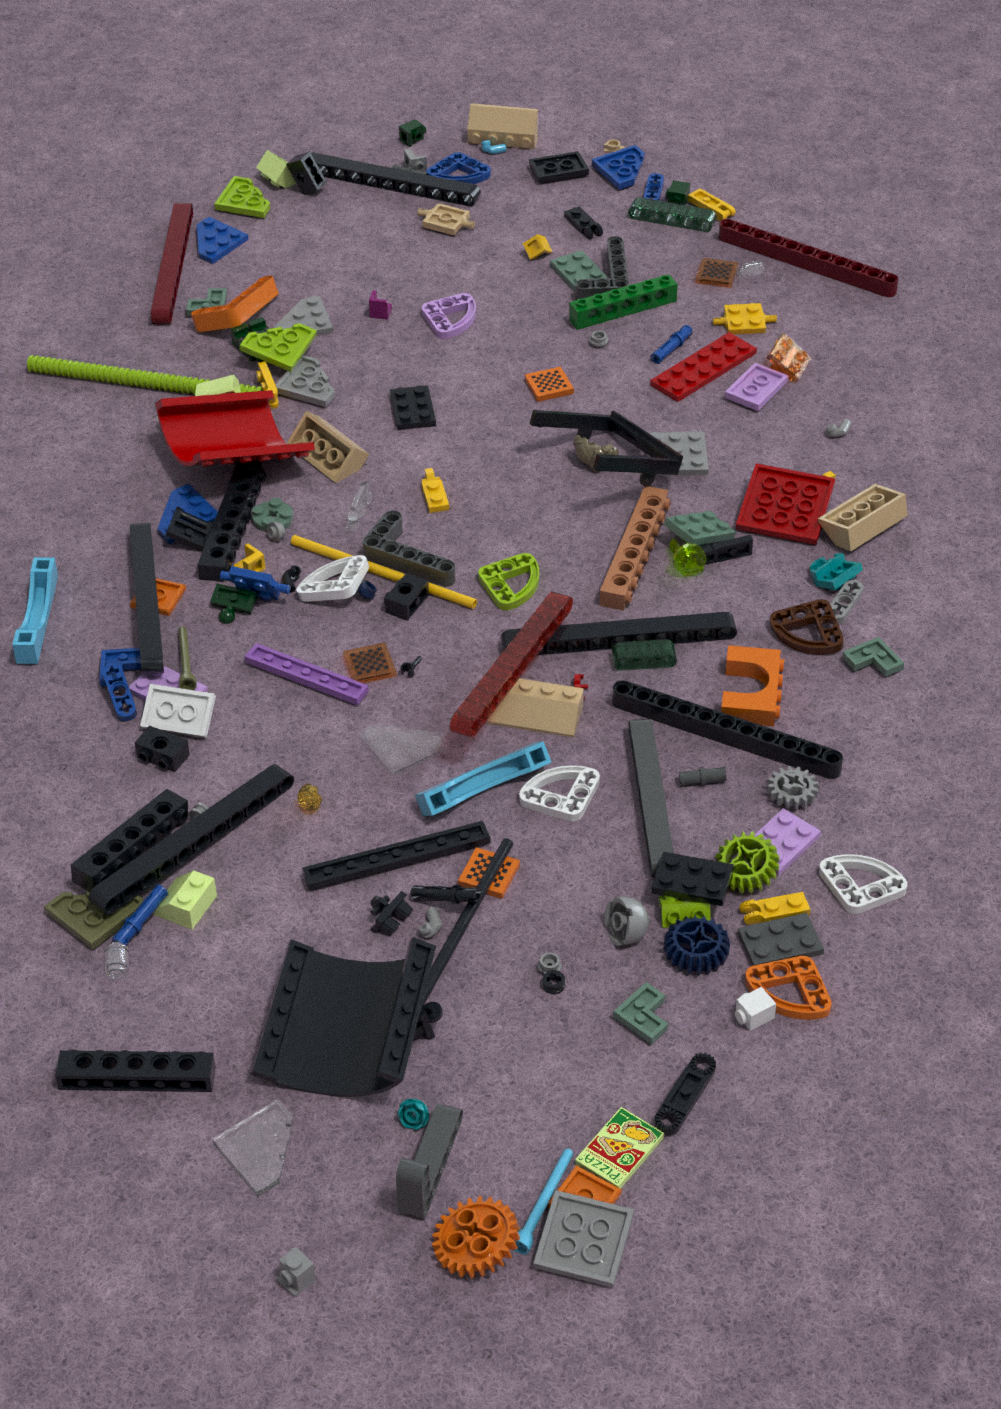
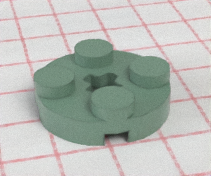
M272 498L270 501L252 508L253 524L261 531L265 532L269 523L273 521L282 523L285 529L292 524L293 510L287 503L282 502L280 498Z

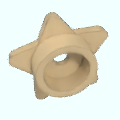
M614 139L604 143L606 147L604 152H615L625 148L620 145V141Z

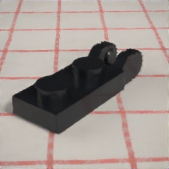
M580 206L564 211V217L588 239L593 238V231L598 236L603 234L601 225L596 223Z
M751 535L711 545L702 544L696 547V554L699 556L695 558V561L702 566L752 555L753 538Z

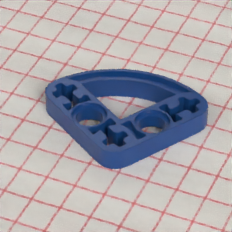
M460 152L452 153L429 167L426 171L427 175L470 184H477L491 177L490 166ZM459 169L469 175L450 176L449 174Z

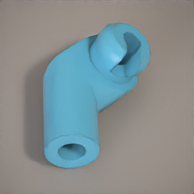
M489 140L481 142V149L484 152L490 154L506 152L505 144L491 146Z

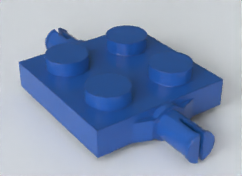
M231 566L229 572L221 571L220 580L231 581L235 584L236 588L255 591L258 597L263 600H278L280 592L286 594L290 592V585L276 582L271 574Z

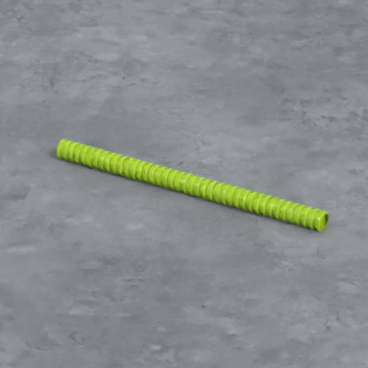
M30 355L27 360L29 372L34 371L35 373L40 372L42 374L45 372V374L51 373V375L56 374L57 376L62 375L63 377L68 376L70 378L73 376V378L79 377V379L84 378L86 380L90 378L92 381L101 380L102 382L107 381L108 383L113 382L120 385L124 383V385L130 384V386L135 385L136 387L141 385L142 388L147 387L150 389L152 387L153 389L158 388L159 390L164 389L171 392L175 390L178 393L181 391V393L187 392V394L192 393L193 395H195L197 384L210 381L209 379L204 380L201 378L199 380L196 377L193 379V377L187 378V376L182 377L181 375L176 377L174 374L170 376V374H159L158 372L153 373L152 371L147 372L145 370L142 372V370L136 371V369L130 370V368L125 369L123 367L119 369L117 366L108 367L107 365L102 366L101 364L96 365L95 363L91 364L88 362L85 364V362H74L73 360H57V358H46L44 356ZM240 385L241 392L263 391L261 386Z

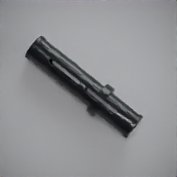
M413 885L411 897L414 901H448L453 904H460L461 902L479 903L482 898V892L479 887L466 888L461 885H453V887Z

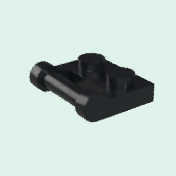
M177 506L165 536L202 552L214 522L210 520L207 522L182 511L183 508Z

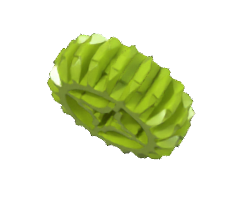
M743 831L741 837L733 834L732 841L725 839V846H719V853L716 854L715 859L718 862L734 864V871L729 884L730 889L734 891L739 887V892L742 894L745 889H748L752 894L753 888L757 887L758 890L762 891V884L770 886V879H775V871H779L778 862L780 861L775 845H772L769 838L764 839L762 833L756 837L753 831L749 836H746ZM763 865V867L756 872L757 868Z

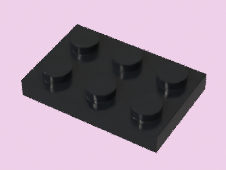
M579 151L529 159V166L539 183L589 175V168Z
M428 385L390 389L397 430L436 426V418Z
M663 852L652 884V893L723 906L734 871V864Z

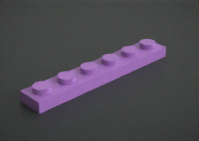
M258 643L244 656L245 663L357 706L369 692V687L366 684Z

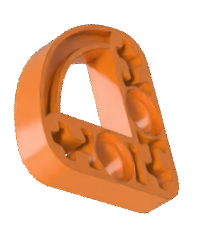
M792 957L754 965L746 970L745 984L748 990L752 992L762 987L776 1003L775 1013L804 1020L821 1019L830 1014L832 1006L830 996L814 961L810 957ZM775 970H783L786 975L779 977L773 972ZM756 975L757 978H760V980H756V978L752 976ZM796 982L806 1005L782 1000L765 988ZM815 984L818 989L811 991L806 989L805 985ZM819 997L818 1001L821 1006H824V1008H820L819 1005H816V998Z

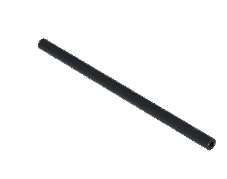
M504 838L476 886L481 889V901L479 903L468 902L434 961L421 1008L425 1005L513 847V842L510 839Z

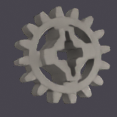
M788 766L787 770L779 768V773L773 772L772 778L768 780V794H771V801L777 800L778 806L785 804V809L793 806L795 810H798L799 805L807 808V802L813 804L814 798H817L818 782L815 781V775L808 776L809 770L802 772L800 767H797L796 770H792L791 766Z

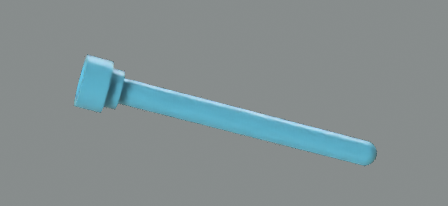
M565 1149L561 1154L523 1229L518 1231L520 1240L515 1241L518 1248L513 1251L523 1255L529 1253L533 1245L532 1233L573 1156L571 1149Z

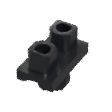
M401 890L390 904H388L390 898L387 895L383 898L380 896L373 897L370 902L373 909L370 912L373 916H376L378 913L380 915L375 919L376 923L370 930L374 933L381 930L391 937L400 925L392 916L395 914L402 921H405L413 911V908L404 901L407 894Z
M428 1002L423 1005L420 1010L413 1041L423 1035H426L428 1040L435 1037L430 1023L439 1021L443 1015V1010L439 1003Z

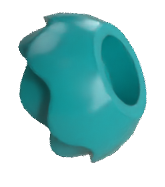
M410 1098L399 1105L398 1118L404 1127L417 1130L426 1126L429 1120V1110L424 1102L419 1099Z

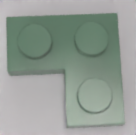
M208 288L207 299H188L187 316H191V312L200 308L226 305L227 288Z
M879 637L845 650L842 654L843 660L854 671L873 664L886 677L904 669V662Z
M646 982L613 1011V1018L652 1045L668 1030V1023L653 1013L665 1002V995Z

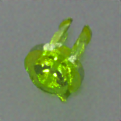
M673 538L669 548L674 554L672 561L674 568L684 576L695 575L700 571L703 573L706 563L704 550L697 544H688L685 541V545L680 546L676 539Z

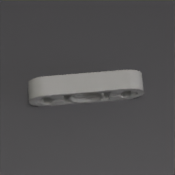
M857 580L847 581L830 604L839 625L845 622L862 597L863 584ZM840 601H847L850 604L844 605Z

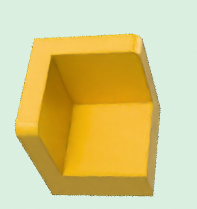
M537 234L522 243L531 260L543 253H552V249L545 236Z
M249 543L244 546L246 557L234 564V567L262 572L266 569L264 554Z

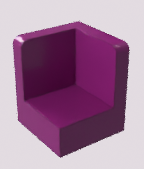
M373 290L369 298L370 318L388 320L392 304L388 303L387 300L377 299V291Z

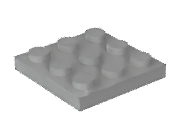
M704 432L649 433L683 455L678 475H708L709 467ZM656 474L655 476H673V475H668V474Z
M555 1190L533 1263L534 1268L614 1288L632 1224L634 1209Z

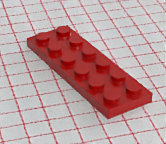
M728 332L651 379L650 386L679 402L757 354V348Z

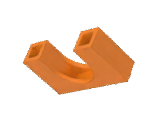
M728 645L725 675L754 678L762 682L766 687L755 693L723 691L721 712L762 726L774 727L775 718L779 719L781 705H776V703H781L782 690H778V687L782 688L783 674H779V672L784 670V659H780L781 650Z

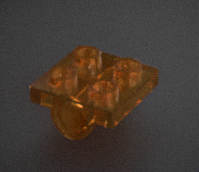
M785 333L779 336L766 357L773 363L770 369L788 375V378L793 382L799 380L811 360L807 352L801 349Z

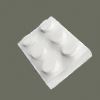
M150 684L140 727L147 729L150 725L168 733L207 739L216 695L214 693Z

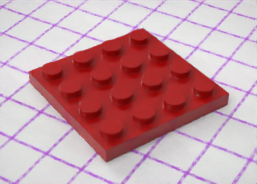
M756 463L736 522V530L817 545L822 529L818 518L827 512L835 486V478Z

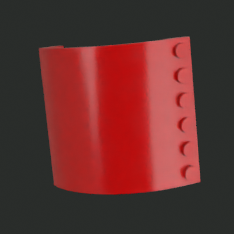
M273 390L162 398L155 403L159 424L166 444L175 459L184 466L202 465V467H208L219 463L221 465H229L233 462L249 463L252 460L264 462L274 458H278V460H285L290 457L305 458L315 450L314 442L285 443L276 427L269 401L274 398Z

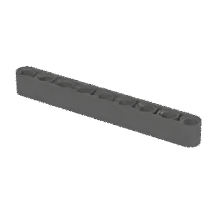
M652 719L629 720V738L631 751L633 752L632 757L636 784L638 785L637 790L643 819L650 875L655 876L663 852L674 853Z

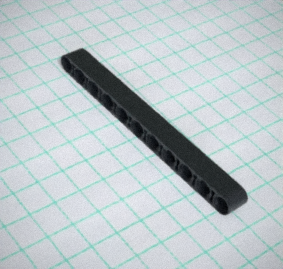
M311 152L325 178L469 207L474 205L481 194L479 187L470 183Z
M151 523L130 524L142 675L164 673Z
M715 612L509 629L504 631L500 638L503 655L507 658H512V656L555 654V652L556 654L598 651V649L641 647V645L646 647L730 640L737 635V629L731 613Z
M621 680L613 684L612 703L618 709L794 768L800 767V770L803 771L809 770V773L827 779H836L841 775L843 755L835 749L629 681Z
M277 764L269 766L100 882L90 891L88 901L104 914H113L284 794L293 786L294 776Z

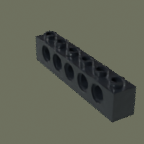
M165 789L71 864L72 882L90 892L100 882L156 845L177 826L184 823L189 817L188 800Z
M60 1050L55 1077L58 1090L212 1092L216 1067L214 1054L203 1051Z

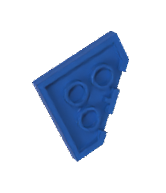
M636 145L592 159V166L620 190L634 185L644 161L645 153Z
M209 216L197 224L199 258L211 264H214L249 240L248 234Z
M188 483L171 491L158 526V534L168 544L176 541L165 536L177 506L183 508L182 511L207 522L209 520L214 522L218 511Z

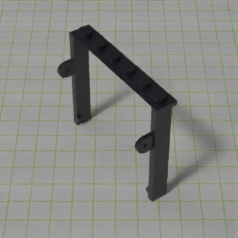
M533 410L529 423L531 426L578 429L577 435L588 439V441L593 430L613 431L650 456L597 454L593 469L596 471L641 473L639 482L644 487H649L654 482L656 474L678 475L683 455L616 411L612 410L611 415Z

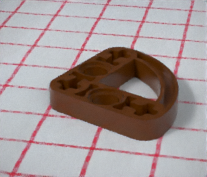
M818 599L775 611L770 615V626L773 633L780 641L797 651L807 654L824 655L839 652L844 647L843 634L832 607L827 600ZM822 608V610L825 613L824 616H822L821 611L819 609ZM797 613L806 614L804 618L799 619L795 617ZM815 623L822 641L805 640L791 634L787 630ZM825 623L833 624L829 629L822 627ZM833 635V638L837 643H833L830 639V636Z

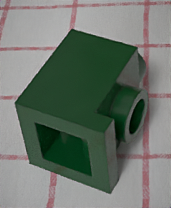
M416 119L399 126V140L407 146L411 147L413 143L424 139L426 128Z

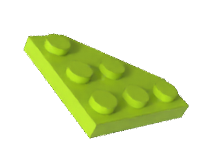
M233 176L214 203L215 210L265 218L271 209L270 202L264 199L263 193L258 187L253 185V181L250 178Z
M298 323L293 324L291 328L283 329L282 327L267 329V332L259 334L251 332L247 334L240 344V351L292 372L316 337L317 330Z

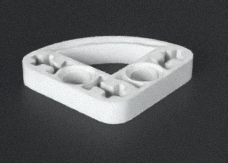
M364 555L342 558L320 567L308 575L297 587L296 591L300 601L337 600L353 596L369 569L368 561ZM342 573L338 580L325 581L336 574Z
M560 766L545 770L532 777L522 787L519 793L520 805L524 808L567 821H578L584 815L599 786V772L584 766ZM576 779L567 797L540 789L555 781ZM582 792L585 793L587 796L580 798L577 797L575 794ZM547 802H555L557 805L548 807L545 804ZM574 804H576V810H573V812H570V811H572V809H573V807H574Z
M846 854L825 858L820 863V877L843 908L851 914L865 912L901 898L906 894L907 881L903 875L892 866L878 859L863 855ZM845 869L866 870L883 877V879L859 888ZM839 883H844L848 886V888L840 889L836 885ZM878 892L882 896L879 898L871 897L869 893Z

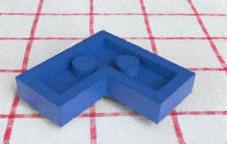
M140 648L101 650V687L106 686L103 669L108 664L116 663L120 665L123 672L124 670L141 669ZM111 672L110 674L113 678V681L117 682L118 680L115 672Z

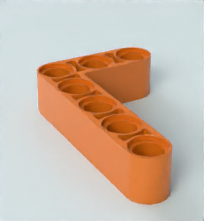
M268 275L258 279L227 305L200 308L191 312L196 331L204 332L227 329L243 324L279 294L272 275Z

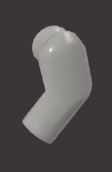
M844 419L839 427L835 424H832V426L828 425L826 427L827 435L831 438L845 436L852 425L851 421Z
M435 907L429 908L426 911L429 922H424L425 926L420 925L419 932L424 938L434 937L442 928L441 918L438 909Z

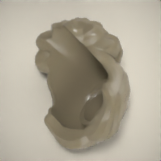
M579 435L574 437L573 445L575 446L577 457L584 464L589 465L594 472H599L593 469L597 454H619L618 449L612 444L601 447L597 444L595 445V442H588V439L581 438Z

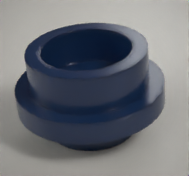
M364 580L358 587V593L364 599H373L375 597L377 589L370 581Z

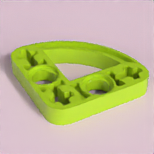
M521 553L481 567L478 570V580L497 607L508 611L521 606L534 595L539 584V566L532 554ZM511 568L510 571H503L502 569ZM530 572V579L526 586L514 594L505 580ZM497 586L501 587L502 589L493 590L492 588Z

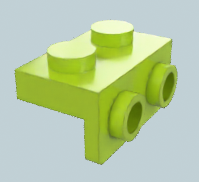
M663 895L659 896V907L662 913V926L664 928L674 925L677 919L683 921L685 916L692 919L696 915L697 918L702 919L705 915L706 920H711L710 904Z

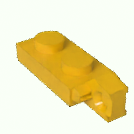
M433 468L424 469L425 479H422L421 483L429 513L449 510V502L440 477H435Z

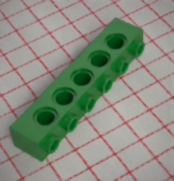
M668 274L569 302V320L579 330L677 302L678 284Z

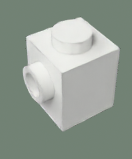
M760 987L750 993H744L737 999L735 1017L741 1025L744 1024L751 1031L775 1019L776 1003Z

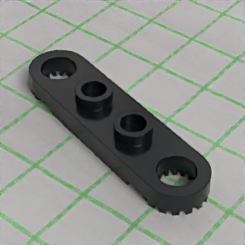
M702 1052L695 1054L688 1066L683 1070L655 1116V1128L662 1131L664 1135H673L680 1130L715 1073L716 1060H714V1057H711L710 1054L707 1055L705 1052L704 1054ZM706 1063L709 1065V1068L707 1070H700L699 1067L697 1068V1064ZM671 1118L675 1122L672 1126H664L661 1120Z

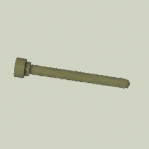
M182 626L178 629L182 675L178 680L179 688L195 690L197 681L196 677L191 673L187 629Z

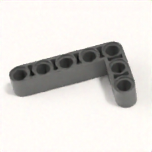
M611 236L607 239L609 278L578 280L575 284L576 300L629 285L624 242L621 237Z
M387 511L364 537V556L370 562L405 574H412L444 587L452 586L456 581L455 563L453 561L396 542L403 532L402 514L398 511Z
M437 1103L415 1159L401 1158L396 1173L398 1212L426 1218L428 1213H425V1211H429L436 1192L433 1190H436L444 1171L442 1168H445L452 1149L449 1147L453 1146L460 1128L457 1126L461 1125L463 1109Z

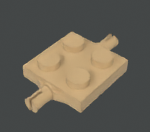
M439 203L431 210L418 209V215L426 217L422 221L423 228L455 236L462 227L471 229L475 227V222L468 221L470 211Z

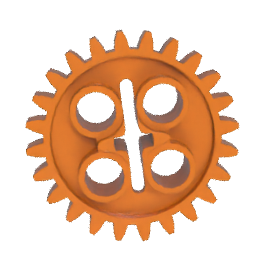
M479 1196L474 1203L469 1197L466 1205H463L460 1201L457 1202L458 1209L454 1210L449 1207L450 1215L440 1216L443 1224H435L437 1232L432 1234L435 1241L432 1243L437 1260L440 1261L444 1269L448 1268L450 1274L457 1271L461 1278L466 1272H468L470 1278H473L475 1272L478 1271L484 1277L485 1269H489L494 1273V1265L498 1264L503 1267L502 1259L504 1257L512 1258L509 1250H516L518 1248L515 1241L520 1240L517 1232L520 1230L514 1212H511L508 1205L503 1206L500 1199L494 1203L492 1197H489L484 1202L482 1197Z

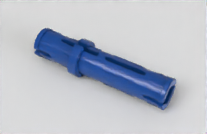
M684 325L678 332L671 334L669 340L651 354L652 362L660 364L677 347L682 346L684 341L693 334L692 328L689 325Z
M156 884L136 911L124 920V925L112 938L115 945L124 949L136 933H140L145 921L169 894L163 886Z

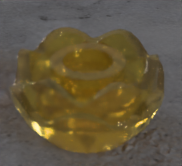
M309 783L300 788L297 798L301 808L308 812L318 810L322 802V798L318 794V788Z

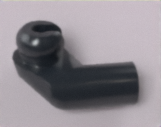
M296 565L291 566L282 575V583L290 585L289 593L295 592L294 583L300 577L301 569Z

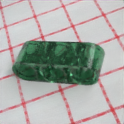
M666 639L620 642L612 647L614 667L619 671H623V669L625 671L672 668L677 663L674 643Z

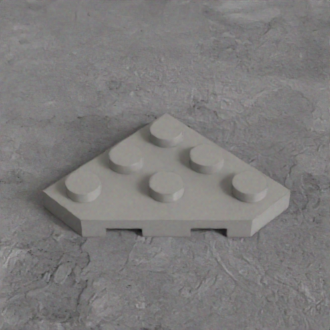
M320 296L301 299L274 326V328L282 327L285 329L291 328L293 324L301 323L317 330L316 336L333 333V326Z
M304 355L292 372L287 371L276 384L278 394L323 407H327L335 397L334 388L330 386L329 379L324 370L321 369L319 360Z

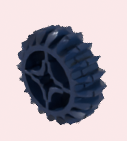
M694 915L692 919L685 916L683 921L677 919L674 925H670L664 936L663 948L666 952L667 960H670L672 966L678 965L679 972L687 969L688 975L692 971H696L698 976L701 974V971H705L709 975L711 969L717 971L719 966L724 965L730 951V941L727 930H723L722 924H716L714 919L706 920L705 915L702 919Z

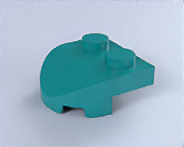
M835 553L832 559L825 560L824 557L815 560L810 565V573L817 587L833 591L840 589L845 582L854 579L858 573L863 571L860 562L846 561L844 553Z

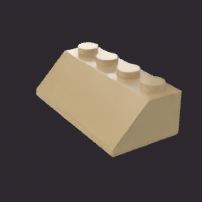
M471 103L467 128L468 143L481 144L482 141L489 140L491 142L490 145L493 146L505 144L506 147L535 149L538 140V109Z
M308 411L304 413L286 443L314 442L315 450L304 459L336 483L359 471L369 456L368 452L324 419Z
M874 484L818 518V522L836 546L852 551L908 516L906 495Z
M496 675L491 690L487 724L574 738L583 709L584 688Z

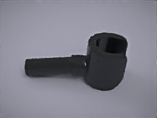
M418 656L412 663H403L400 667L401 674L403 675L404 672L408 671V677L412 678L415 675L414 669L422 660V657Z

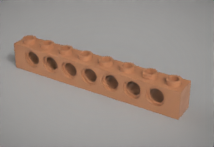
M650 486L643 488L600 589L599 606L624 611L627 603H631L633 597L632 590L637 589L638 576H642L644 571L643 563L648 562L649 549L653 550L655 544L654 537H658L660 523H664L665 511H669L671 499H668V490Z

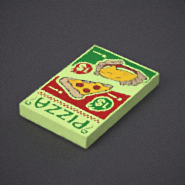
M621 1107L575 1159V1165L621 1189L664 1139V1133Z

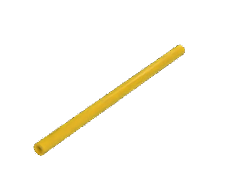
M293 535L291 538V545L333 560L353 556L297 535ZM368 561L369 569L367 572L395 582L405 575L404 573ZM429 583V594L474 609L477 605V599Z

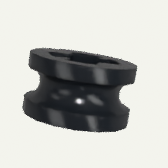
M551 970L544 974L543 989L547 993L556 995L564 990L565 977L563 973ZM551 980H555L557 984L553 985Z

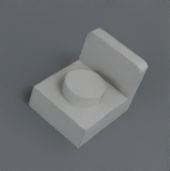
M410 148L404 149V164L407 168L410 166L414 170L427 171V157L425 155L417 157Z

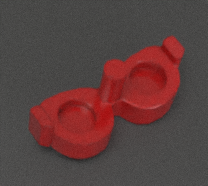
M575 674L574 687L588 689V684H580L584 674Z

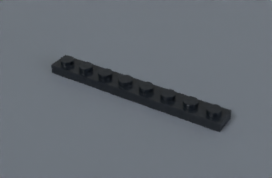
M479 821L302 867L303 876L310 891L490 843V835L484 822Z

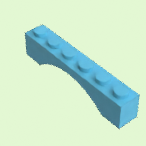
M34 557L26 614L22 625L15 631L12 644L16 664H38L58 580L55 558Z
M544 741L535 742L416 794L415 797L422 815L433 816L488 788L534 771L552 762Z

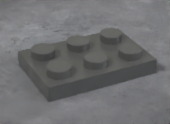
M807 913L738 928V936L752 966L797 956L814 957L824 954V947Z

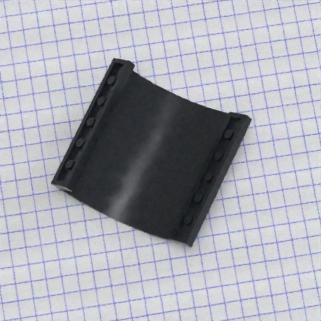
M413 937L409 942L405 959L388 962H365L314 951V948L291 939L287 945L250 1075L290 1089L336 1097L374 1095L390 1090L400 1084L404 1079L436 946Z

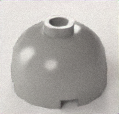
M614 897V901L607 903L604 915V924L609 926L613 936L608 935V937L617 946L630 945L640 941L646 934L650 923L645 907L640 901L631 897Z

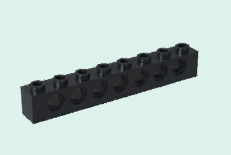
M255 460L249 463L237 462L197 564L199 580L224 582V580H220L221 571H230L231 561L236 559V548L241 545V535L246 532V521L251 519V508L256 505V495L260 494L261 482L265 481L266 471L263 470L262 462Z

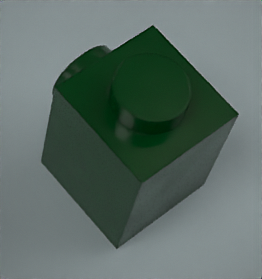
M673 180L665 194V199H668L667 206L685 209L688 195L690 194V183Z

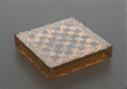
M703 258L696 276V283L732 288L739 262Z
M385 642L343 651V657L350 676L355 681L364 684L397 676Z

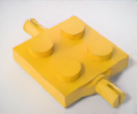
M761 303L724 305V317H713V326L724 325L727 331L732 334L766 333L765 324L777 322L776 314H764Z

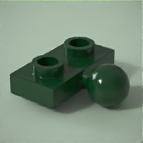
M217 583L210 603L212 606L225 608L220 611L218 619L223 624H230L235 620L234 611L252 613L258 595L255 591Z

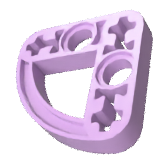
M468 293L453 295L422 305V316L436 336L441 339L457 336L467 330L473 323L476 315L475 301ZM468 309L466 315L453 325L445 316Z

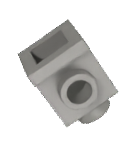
M294 1247L279 1259L281 1272L279 1273L280 1276L277 1277V1281L294 1297L316 1281L314 1264L297 1247Z

